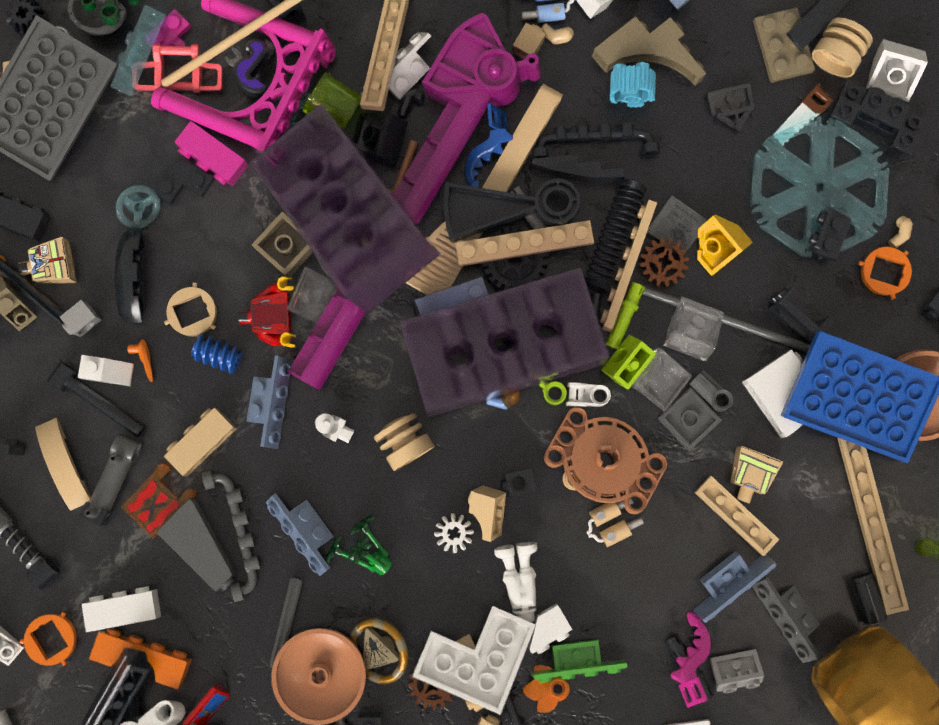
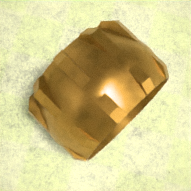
M865 626L855 635L843 640L833 651L816 662L813 667L812 683L816 687L821 700L839 725H939V686L913 654L895 636L880 626Z

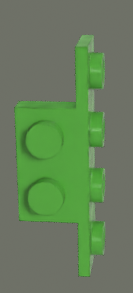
M595 639L552 645L554 669L531 672L534 680L538 679V682L543 683L552 681V677L561 676V679L566 680L573 679L575 674L582 673L587 677L596 676L598 671L606 670L610 674L622 672L621 668H627V663L624 660L601 662L599 640Z

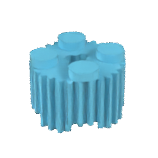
M645 62L636 63V66L629 65L628 67L625 64L614 65L610 79L611 103L617 104V101H621L622 103L626 102L630 108L644 106L646 101H654L656 73L654 70L649 69V64Z

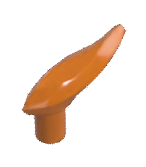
M142 339L139 344L128 345L129 354L139 353L150 382H153L147 343Z

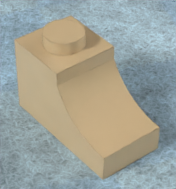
M483 485L471 491L468 498V503L470 504L469 513L473 514L480 523L482 540L491 542L502 534L506 492Z

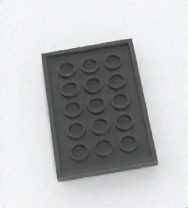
M36 15L0 78V152L47 180L53 181L119 65Z

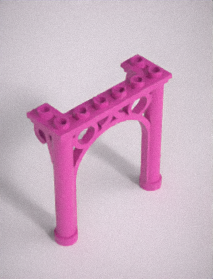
M234 0L201 1V7L204 11L242 26H246L265 13ZM276 17L255 30L272 40L277 53V67L268 90L253 105L236 112H223L159 86L153 92L151 98L152 106L161 111L167 110L248 144L262 152L274 165L278 166L280 161L285 158L287 152V145L281 140V137L288 130L290 119L293 113L298 110L300 99L303 93L308 90L313 73L318 70L319 64L327 69L329 63L335 57L336 48L324 30L319 29V31L315 30L313 32ZM277 37L291 43L282 48ZM293 51H299L300 57L297 63L292 66L286 65L285 57ZM285 71L293 74L288 85L286 81L288 76L284 73ZM279 97H282L277 108L270 102L271 100L275 102ZM266 108L271 109L268 121L263 124L257 123V113ZM250 117V122L252 123V126L242 123L238 120Z

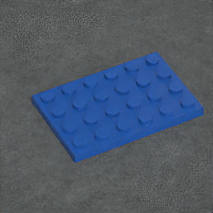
M817 330L781 416L908 463L939 396V376Z

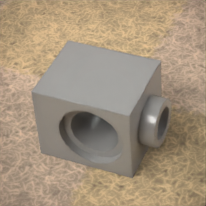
M83 300L77 302L60 316L64 322L62 327L66 332L79 337L83 336L101 321V318L92 307Z

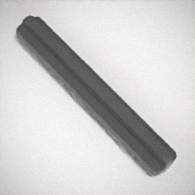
M291 577L269 664L271 668L278 652L290 637L303 580L297 577Z

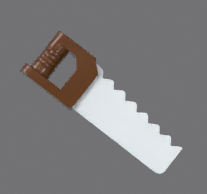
M819 83L773 134V139L781 146L784 145V142H788L789 138H793L794 134L799 132V129L802 130L804 125L812 121L813 117L821 115L834 101L821 88L822 85ZM816 95L825 104L818 105L811 97Z

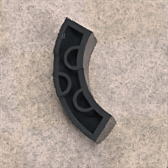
M142 228L129 229L122 234L117 245L115 258V294L118 313L123 320L132 323H142L146 310L143 283L138 282L140 279V268H143L146 248Z

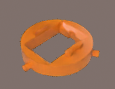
M881 247L869 253L863 261H859L858 265H861V278L865 286L877 295L891 296V300L896 299L895 294L902 291L911 279L912 268L907 258L908 251L901 252L896 248ZM876 257L903 265L902 276L898 286L870 278Z
M62 612L61 615L47 614L36 618L26 629L24 639L19 640L20 644H24L28 656L36 663L46 666L55 665L60 662L63 666L68 664L66 659L73 653L76 647L77 633L74 625L65 617V612ZM52 620L68 647L48 658L33 632L39 629L41 625H45Z

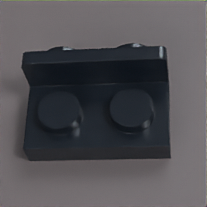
M832 206L821 211L816 221L819 224L817 231H813L808 244H811L809 252L831 261H836L852 218L834 212V207Z

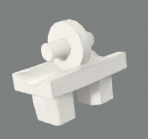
M324 413L318 415L315 419V428L320 433H323V436L335 442L339 438L348 443L354 432L353 429L344 425L345 420L335 415L331 416Z

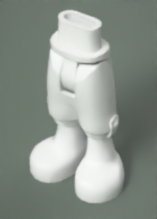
M521 542L515 544L520 564L519 572L515 568L514 545L509 544L495 548V556L503 560L506 568L502 580L506 584L512 613L526 621L534 622V611L537 610L536 573L530 566V555L537 551V543Z

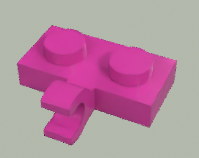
M174 9L143 40L152 50L154 43H161L162 46H187L180 38L192 27Z

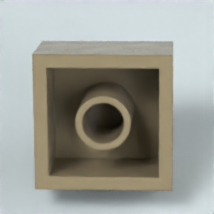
M283 212L275 218L252 244L262 256L286 277H291L319 246L313 238Z

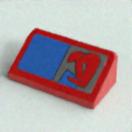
M215 684L183 721L182 725H206L230 694L219 684Z

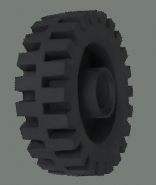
M505 227L501 231L495 232L493 236L529 230H526L525 227ZM548 252L520 256L521 263L517 266L511 265L508 259L482 263V270L487 281L500 292H506L511 295L527 293L535 288L544 278L548 268Z

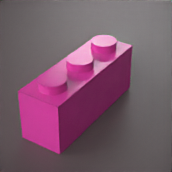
M192 121L189 122L175 140L176 145L179 147L178 152L187 159L190 157L194 158L199 168L205 172L208 169L215 174L213 177L223 185L227 182L233 187L249 166L245 159Z

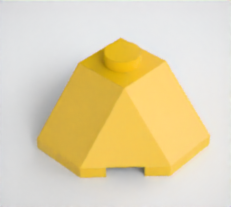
M715 214L698 228L699 250H697V259L708 273L713 276L753 242L739 225Z

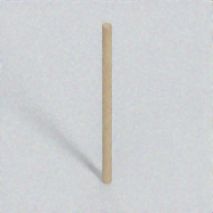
M284 0L162 79V85L165 88L169 87L302 0Z

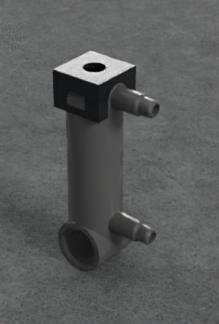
M122 434L115 438L110 449V457L90 500L85 502L79 517L99 526L107 525L113 512L111 508L131 464L135 462L141 451V442Z

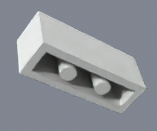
M149 586L137 588L134 594L127 595L126 591L112 593V598L104 599L103 595L89 597V602L82 604L86 632L161 617L157 589L150 590Z

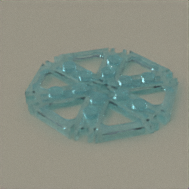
M814 116L768 137L762 144L767 148L768 152L764 153L759 149L754 156L750 207L759 204L751 212L753 214L759 211L763 214V218H760L757 224L767 221L768 223L760 226V228L802 257L805 256L806 248V258L812 257V253L809 252L811 244H808L813 231H817L819 225L816 223L818 215L829 206L834 207V212L852 218L850 224L856 229L854 236L844 240L840 252L874 237L873 235L878 231L873 228L872 224L877 223L881 226L887 215L889 168L880 171L888 163L880 164L877 162V157L883 154L882 151L872 154L873 151L879 149L878 146L850 127H847L838 119L833 120V118H829L827 125H823L821 123V116H818L815 120V125ZM801 133L808 134L811 138L809 165L783 148V142ZM840 136L859 148L861 155L833 169L835 137ZM764 169H771L795 186L770 198H765L761 194L762 172ZM865 179H874L877 184L875 206L873 208L869 207L845 189ZM819 183H822V184H823V187H822V188H823V190H825V191L817 192V191H816V189H817V186H816V185H818ZM806 207L804 238L797 241L777 227V220Z

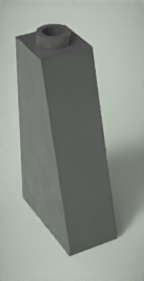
M189 499L156 533L215 592L221 588L225 591L234 582L232 577L236 572L198 502L195 499Z

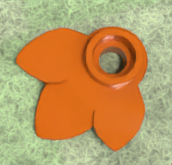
M545 665L534 666V671L553 669ZM552 677V681L543 683L538 682V679L523 688V693L528 698L538 701L537 711L540 713L554 710L558 701L564 700L570 691L568 682L561 679V677ZM555 685L561 686L562 692L559 694L555 693L553 687Z

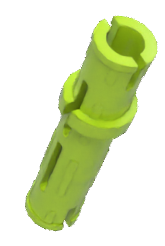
M635 282L631 283L605 345L614 349L620 347L631 318L639 308L637 305L645 290L644 286Z

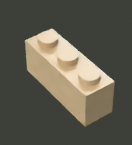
M207 409L200 416L202 420L196 426L194 424L189 426L183 433L185 436L179 442L177 440L174 441L166 449L168 452L164 457L182 476H189L237 429L219 409Z

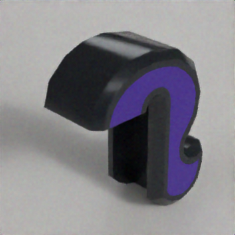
M252 39L245 45L247 56L240 58L235 63L233 75L237 85L245 94L250 97L261 98L268 88L254 77L270 57V53L263 40Z

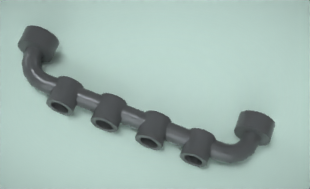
M211 470L201 472L206 490L215 488V483L218 482L222 483L225 487L233 524L248 576V581L245 585L241 586L240 582L230 584L234 602L244 600L243 595L251 592L256 586V570L260 569L257 555L252 556L250 547L254 546L252 534H246L244 527L249 522L246 511H240L239 502H243L240 488H234L232 480L227 475L221 473L212 474Z

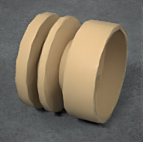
M834 18L823 33V38L819 40L813 50L812 59L819 67L830 74L845 78L852 77L861 63V57L867 53V49L871 46L873 37L866 28L855 21L847 18Z
M415 413L397 418L384 426L374 436L377 443L387 439V442L380 446L381 450L392 447L393 452L386 459L393 471L402 468L435 447L428 434L416 436L415 433L422 427L421 423L410 426L417 419Z

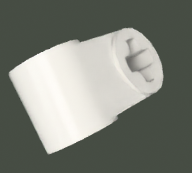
M567 383V387H569V401L566 402V406L603 407L610 400L611 394L606 386ZM576 390H578V400H576ZM597 390L603 391L606 394L605 401L597 402L593 396L594 392Z

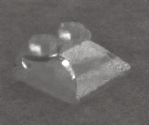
M656 348L653 350L656 353L655 357L633 383L632 387L665 412L691 379L692 375L664 350Z

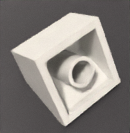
M882 39L873 59L866 88L868 89L870 86L878 87L892 97H898L909 102L928 63L926 51Z

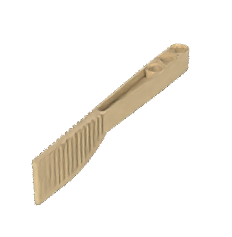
M545 84L541 86L515 130L513 140L508 142L482 188L508 192L559 105L563 94ZM442 223L422 246L403 282L425 295L452 286L463 266L459 267L455 243L480 239L483 232L451 243L446 223Z

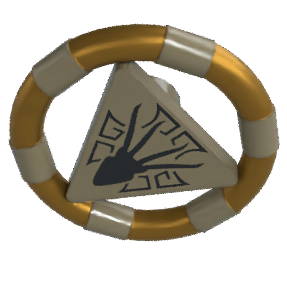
M368 618L357 623L351 631L349 639L357 646L358 637L365 629L363 659L366 666V678L378 684H388L400 679L408 665V648L401 633L392 624L379 618ZM372 627L388 632L395 640L400 655L394 650L395 646L392 639L387 636L381 637ZM399 661V665L389 675H382L369 670Z

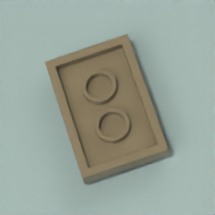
M798 8L756 17L753 20L770 83L813 73L815 70L808 45L799 51L786 35L800 18Z

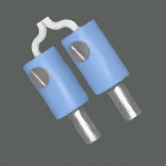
M535 0V2L549 1V0ZM574 0L568 1L566 9L564 8V3L537 6L536 11L522 12V19H537L538 23L565 20V13L569 11L570 4L574 3Z

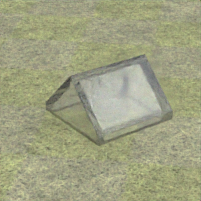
M304 267L287 310L294 315L317 324L340 284L308 267Z

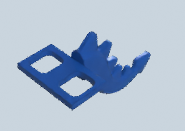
M491 103L487 104L489 126L495 130H490L489 138L476 146L467 157L465 164L467 186L480 188V181L474 180V177L479 172L474 170V168H481L483 166L481 158L489 162L492 152L502 154V143L513 140V136L508 132L507 113ZM492 110L494 112L495 123L493 122ZM501 116L503 117V125H504V128L502 127V124H501Z

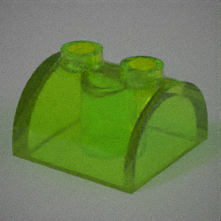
M325 72L302 111L341 135L358 108L362 95Z

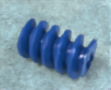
M200 333L191 352V357H194L195 361L200 362L202 360L205 365L211 363L213 368H217L220 365V370L226 371L228 369L229 374H234L237 371L243 356V351L238 353L237 345L232 350H229V342H226L221 347V339H218L213 344L212 336H209L206 341L204 340V333Z

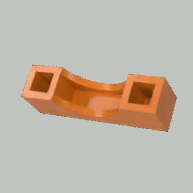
M107 628V630L98 632L89 657L90 660L111 667L115 665L124 648L144 651L147 655V661L154 669L155 682L175 689L183 686L192 661L191 658L186 657L187 653L179 650H173V652L164 650V645L154 642L151 645L142 642L143 638L135 635H130L129 637L120 635L121 631L114 628Z

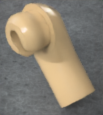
M546 23L541 28L545 33V37L553 44L566 43L574 35L570 27L554 30Z
M900 216L897 219L896 225L899 227V232L888 241L890 247L898 248L911 237L913 223L910 218Z

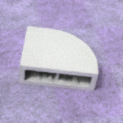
M792 350L785 352L742 381L780 438L789 436L802 425L781 416L803 364L801 356Z

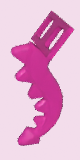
M688 612L690 626L697 627L694 635L700 636V639L693 640V644L697 649L693 647L687 648L688 657L679 656L676 658L681 669L672 672L671 677L680 682L679 688L687 707H691L708 700L699 677L696 675V670L710 654L711 638L707 628L701 622V618L697 614ZM694 683H696L699 688V691L702 696L701 698H699L696 692ZM685 687L689 691L692 702H690L688 699V696L685 692Z

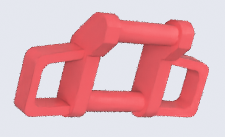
M154 43V61L134 63L132 65V87L136 90L155 91L159 86L164 87L161 83V80L164 79L163 55H191L193 60L201 55L200 45L162 46L161 43ZM204 63L193 70L192 82H175L167 87V89L193 91V93L221 92L223 90V68L219 64ZM155 67L154 85H139V70L141 68ZM202 68L218 70V83L216 86H202Z

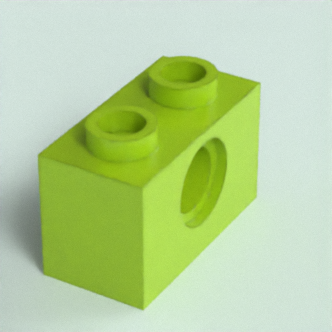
M628 335L601 371L615 383L629 390L655 357L656 353L643 341Z

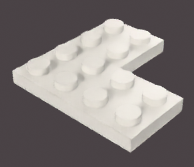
M492 606L475 650L431 631L412 677L497 714H501L536 624Z

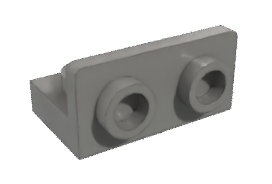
M756 649L710 659L716 680L715 688L717 692L731 693L736 691L737 688L744 686L747 689L758 687L759 683L763 681L764 673Z

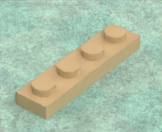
M709 476L694 492L761 556H765L778 542L779 539L712 476Z

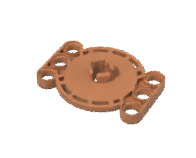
M574 407L567 413L544 454V461L549 467L557 468L564 465V471L569 482L583 496L601 503H615L624 500V507L631 514H638L646 508L667 467V460L662 454H648L643 438L630 425L609 417L587 420L586 412L579 407ZM573 413L579 414L582 417V423L574 424L570 419V415ZM598 422H609L611 425H598ZM617 425L622 426V427H624L626 430H628L630 433L628 434V433L625 432L623 429H620V428H618V427H616V426H617ZM568 432L572 438L571 442H562L560 440V433ZM632 436H634L641 446L640 449L638 448V445L632 438ZM551 451L560 453L561 460L559 462H552L550 460L549 453ZM600 454H609L613 459V465L602 467L603 462ZM651 459H658L661 462L660 470L651 468ZM641 478L650 480V489L646 490L641 487ZM601 496H605V497H607V496H613L614 498L607 499V498H600V497H601ZM630 498H638L641 501V507L639 509L632 508L629 502Z

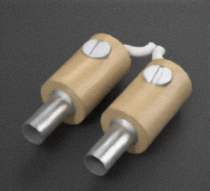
M624 500L617 503H605L589 511L591 519L588 522L589 530L586 533L589 538L593 537L597 542H604L608 548L631 536V530L644 524L641 517L628 523L622 520L599 532L602 538L599 539L595 534H590L592 532L591 523L594 522L595 526L598 527L621 515L620 510L625 508Z

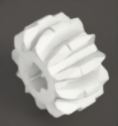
M452 513L451 522L448 521L446 516H443L442 520L446 525L436 524V527L443 529V532L434 533L437 537L443 536L437 544L441 545L445 541L447 542L444 551H448L450 545H453V553H457L458 544L462 550L466 549L462 542L463 540L467 543L472 542L465 535H471L474 531L465 530L466 527L471 525V522L467 521L462 525L463 515H460L457 522L455 521V514ZM458 527L460 529L458 533L461 532L460 537L449 538L450 534H447L448 529Z

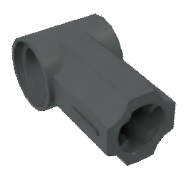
M704 370L689 384L710 404V407L715 412H724L733 404L732 394L724 390ZM718 395L725 397V406L722 407L716 403Z

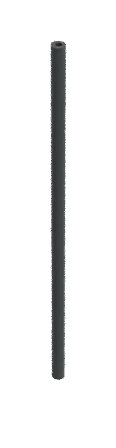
M646 286L642 294L806 353L811 344Z

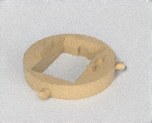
M193 283L192 287L177 291L170 298L166 311L168 320L164 321L165 325L170 324L177 332L186 336H199L200 333H206L208 330L216 328L214 325L217 317L216 303L206 291L197 288V283ZM201 296L207 305L206 308L210 316L182 328L174 307Z

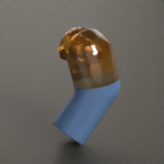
M510 388L509 392L502 397L489 394L487 404L501 409H508L518 403L520 392L516 388Z

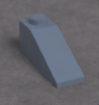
M475 277L415 299L422 321L489 299V295L483 278Z

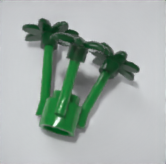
M368 515L365 519H361L360 524L353 526L350 535L361 530L363 534H367V537L363 540L361 538L357 539V546L350 547L351 554L339 546L342 535L336 537L333 545L330 546L331 550L327 553V563L330 562L334 555H342L348 558L349 561L352 560L354 564L358 563L366 567L372 573L376 571L380 576L384 575L390 569L392 561L388 558L389 553L370 531L369 522L374 520L375 516ZM369 539L376 546L379 553L375 551L372 555L369 554L368 549L372 547V544L368 543ZM360 557L367 558L368 563L361 560Z

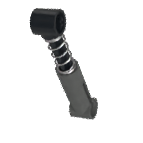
M0 506V538L6 541V546H10L13 549V554H17L21 562H25L28 569L26 573L28 579L37 588L43 590L61 573L59 567L50 558L38 555L39 553L33 551L32 545L29 546L24 540L25 537L22 538L18 534V529L15 530L12 527L14 521Z

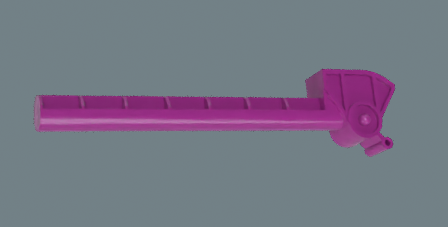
M480 13L455 29L422 81L427 96L446 107L288 371L293 376L318 390H321L488 108L487 104L491 103L498 107L508 105L518 96L520 81L527 79L537 81L541 77L538 56L531 53L526 56L525 60L516 62L513 56L503 47L486 14Z

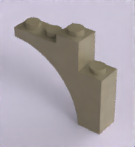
M634 17L594 48L592 57L605 73L613 69V66L616 64L643 61L659 63L675 69L688 78L695 86L706 75L704 66L699 61L694 60L690 55L689 48L685 44L680 43L684 36L683 28L678 22H674L671 17L651 33H649V29L643 21H639L637 17Z

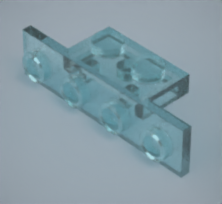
M144 5L134 31L129 30L124 43L128 44L125 52L120 51L116 63L119 64V67L111 83V88L129 96L133 95L166 14Z

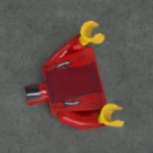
M280 277L278 282L269 285L259 292L255 299L251 300V310L239 311L238 313L239 324H252V332L257 334L260 340L271 346L295 347L294 344H290V339L296 337L295 334H292L290 295L288 292H284L294 289L293 286H287V281L292 279L291 277Z

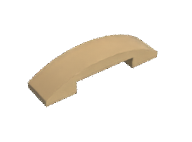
M58 418L36 426V434L43 457L64 502L70 511L83 506L86 501L90 500L91 496L84 480H81L65 443L64 439H66V436Z

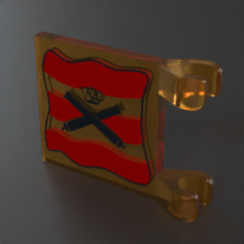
M167 463L160 464L153 474L121 506L152 539L157 537L158 534L156 532L189 499H194L197 496V492L191 488L187 489L178 498L161 481L171 470Z

